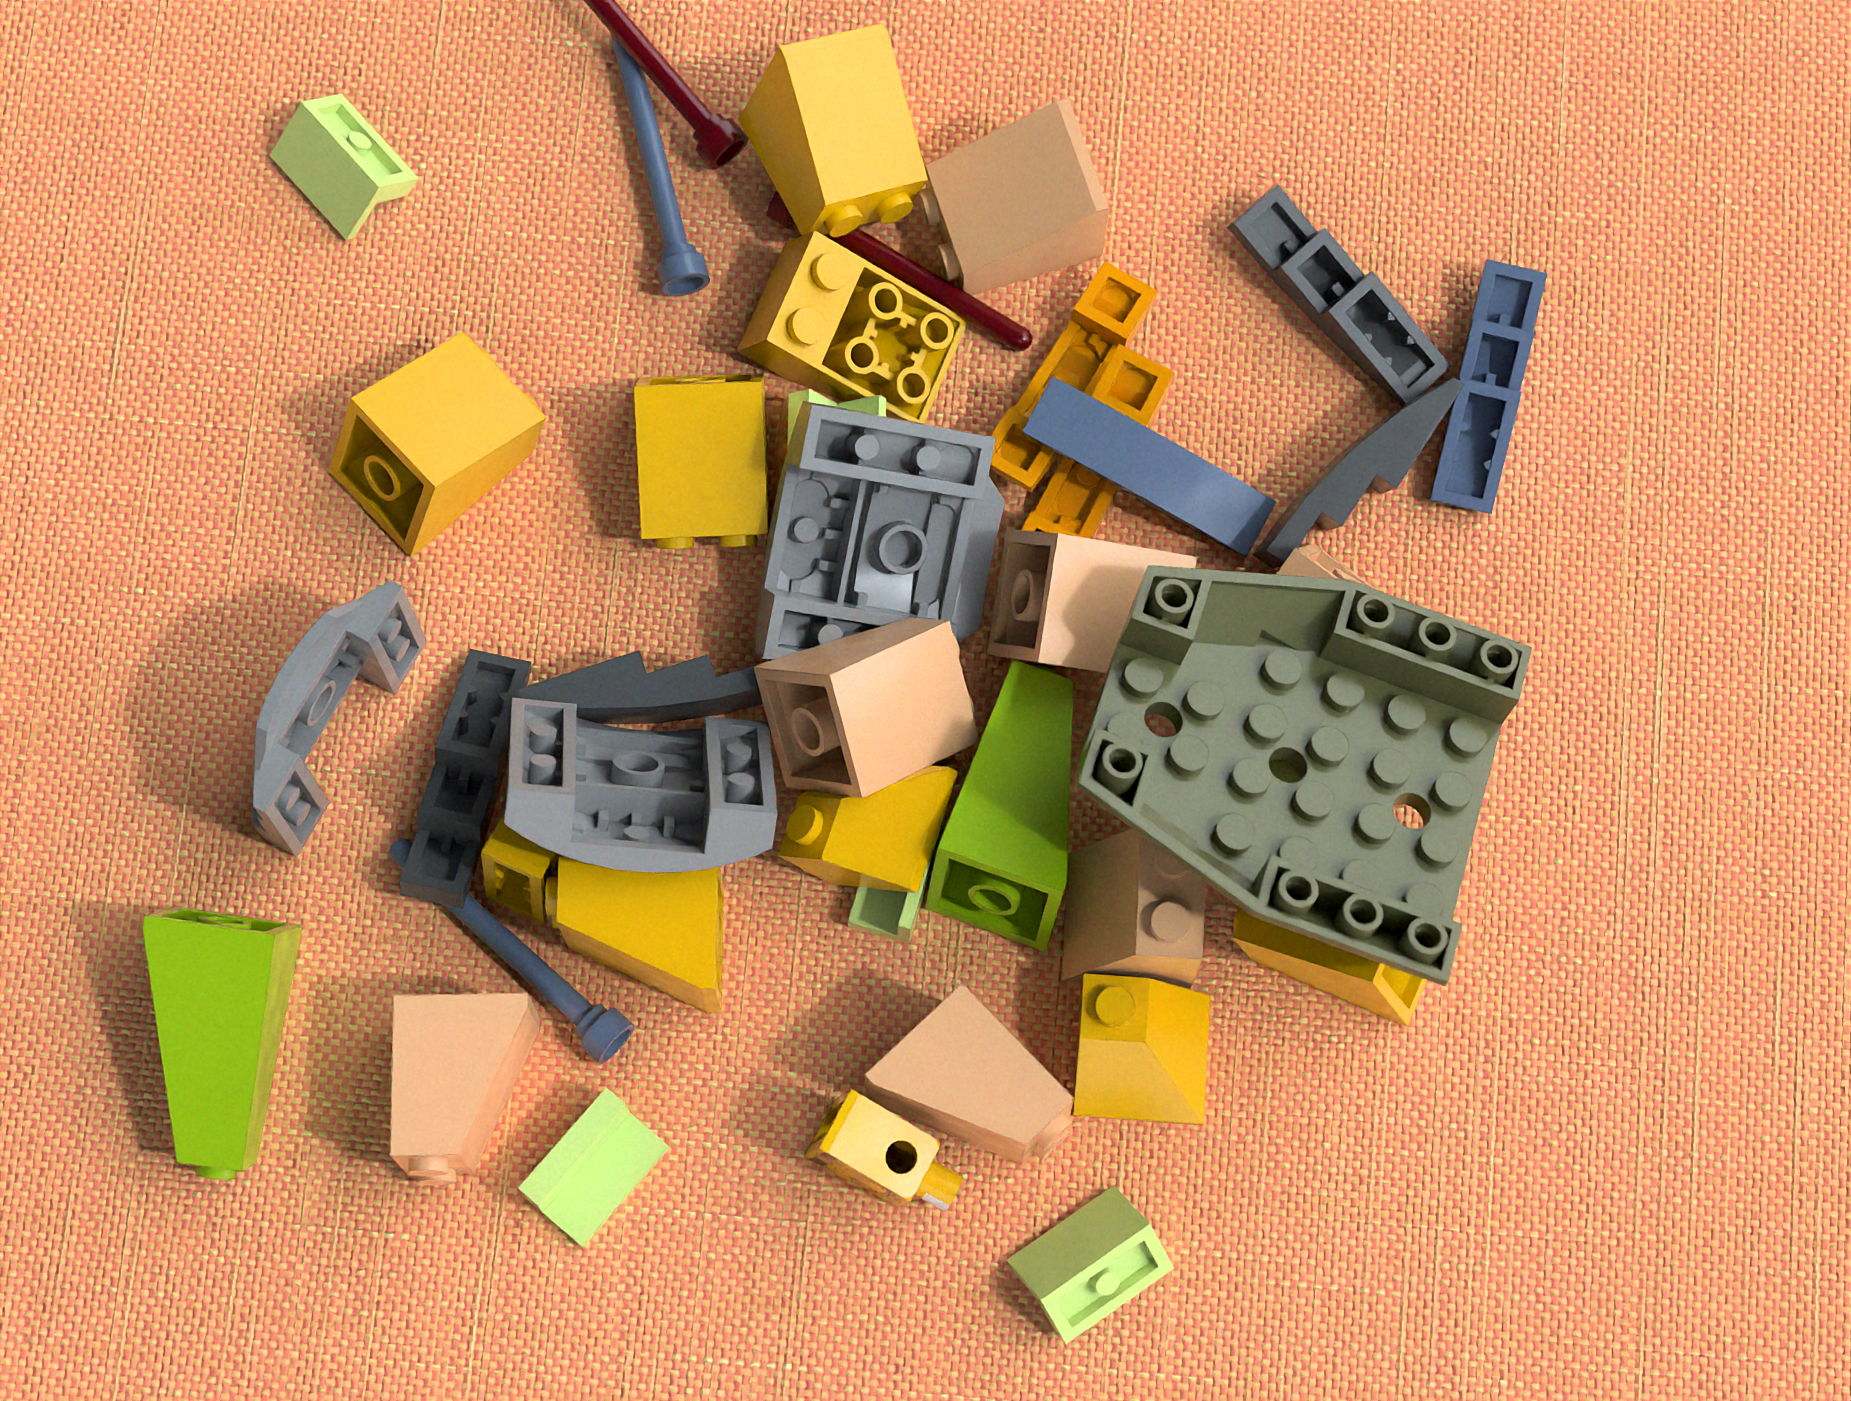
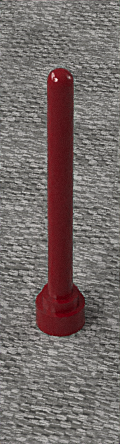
M583 0L695 130L693 139L698 143L695 150L712 170L723 167L744 149L749 138L734 119H725L720 113L713 115L615 0Z
M776 191L768 206L766 216L787 229H790L793 225L797 227L781 196ZM856 228L840 237H831L830 234L824 235L953 311L965 321L1012 349L1024 351L1031 346L1033 338L1027 328L863 230Z

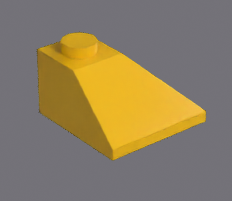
M929 765L864 798L808 790L797 798L794 810L787 822L786 833L778 856L829 884L918 893L958 771L951 767Z
M1084 973L1079 1000L1073 1117L1203 1126L1210 995L1151 978Z

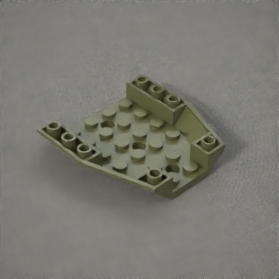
M1148 565L1106 673L1078 761L1076 788L1252 917L1445 987L1449 981L1463 925L1452 919L1501 726L1520 699L1532 647L1351 580ZM1158 714L1168 718L1176 729V735L1172 737L1155 735L1146 726L1144 717ZM1280 759L1291 763L1297 769L1300 781L1286 783L1277 779L1270 770L1269 761ZM1407 805L1414 808L1423 820V827L1413 829L1401 824L1394 815L1393 806Z

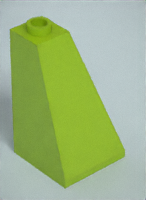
M1013 659L939 843L925 905L927 910L1045 952L1052 936L1067 882L1074 680L1060 676L1049 667L1037 664L1028 665Z
M178 906L144 916L143 936L176 1160L178 1163L196 1165L195 1174L198 1176L231 1180L235 1179L236 1171L243 1172L257 1163L303 926L301 924Z

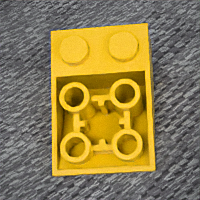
M814 230L784 244L737 351L789 381L844 402L881 395L886 398V417L925 423L968 322L943 305Z

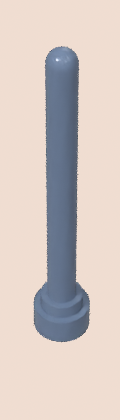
M611 35L664 250L660 253L661 261L656 267L661 289L668 296L677 297L693 294L704 289L710 282L703 254L696 251L694 245L688 244L645 72L618 40Z
M400 838L391 844L390 856L404 869L412 842L408 839ZM469 893L463 909L442 904L577 1026L575 1034L582 1039L580 1047L598 1064L608 1061L629 1039L635 1028L632 1022L615 1007L609 1010L602 1004L594 1007Z

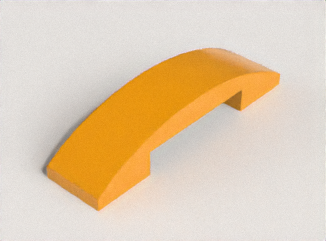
M1106 261L1103 262L1073 308L1070 322L1013 409L1008 408L991 434L992 437L996 438L990 465L991 470L1029 492L1036 487L1060 454L1024 436L1022 431L1050 379L1053 376L1092 396L1118 344L1129 347L1150 310L1158 290Z
M1118 344L1091 397L1150 429L1175 376V372ZM1063 456L1035 511L1030 512L1021 530L1060 533L1092 539L1119 488L1080 468L1079 464Z

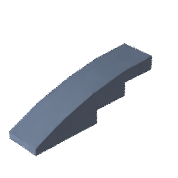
M1490 259L1485 260L1457 379L1465 385L1450 406L1429 500L1492 514L1522 394L1520 390L1535 334L1533 330L1548 273Z
M1053 376L1022 431L1024 436L1079 464L1080 468L1135 496L1136 500L1245 558H1247L1276 504V501L1224 470Z

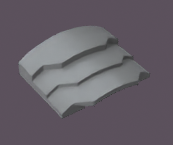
M803 401L784 460L769 528L759 593L755 653L762 658L773 660L909 617L949 620L952 633L956 637L958 644L981 626L991 560L1006 503L989 477L996 438Z
M390 580L357 600L325 612L295 646L281 667L262 706L255 729L253 825L265 841L295 857H298L330 804L304 762L354 679L359 675L396 695L427 643V639L405 590L398 583Z
M512 698L504 824L521 836L541 847L578 861L607 868L637 872L662 873L709 869L739 862L772 849L777 820V803L768 722L705 716L703 729L680 731L634 730L612 727L578 718L577 704Z

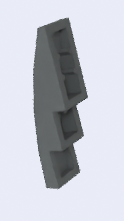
M1278 184L1270 188L1227 226L1229 231L1303 313L1401 406L1418 397L1451 367L1449 362L1375 273L1371 271L1364 275L1328 230L1323 228L1317 231Z
M1455 377L1437 384L1385 416L1339 453L1290 503L1252 555L1272 569L1281 567L1294 548L1300 546L1314 523L1325 531L1342 527L1368 486L1380 494L1397 489L1465 384Z
M474 649L469 650L435 745V765L417 813L418 829L399 880L400 895L463 909L508 762L512 698H519L517 689L528 685L531 673L530 661Z
M638 650L517 689L518 696L521 699L577 704L578 718L604 725L666 723L705 716L724 715L763 704L753 668L759 664L716 677L709 654L647 673Z

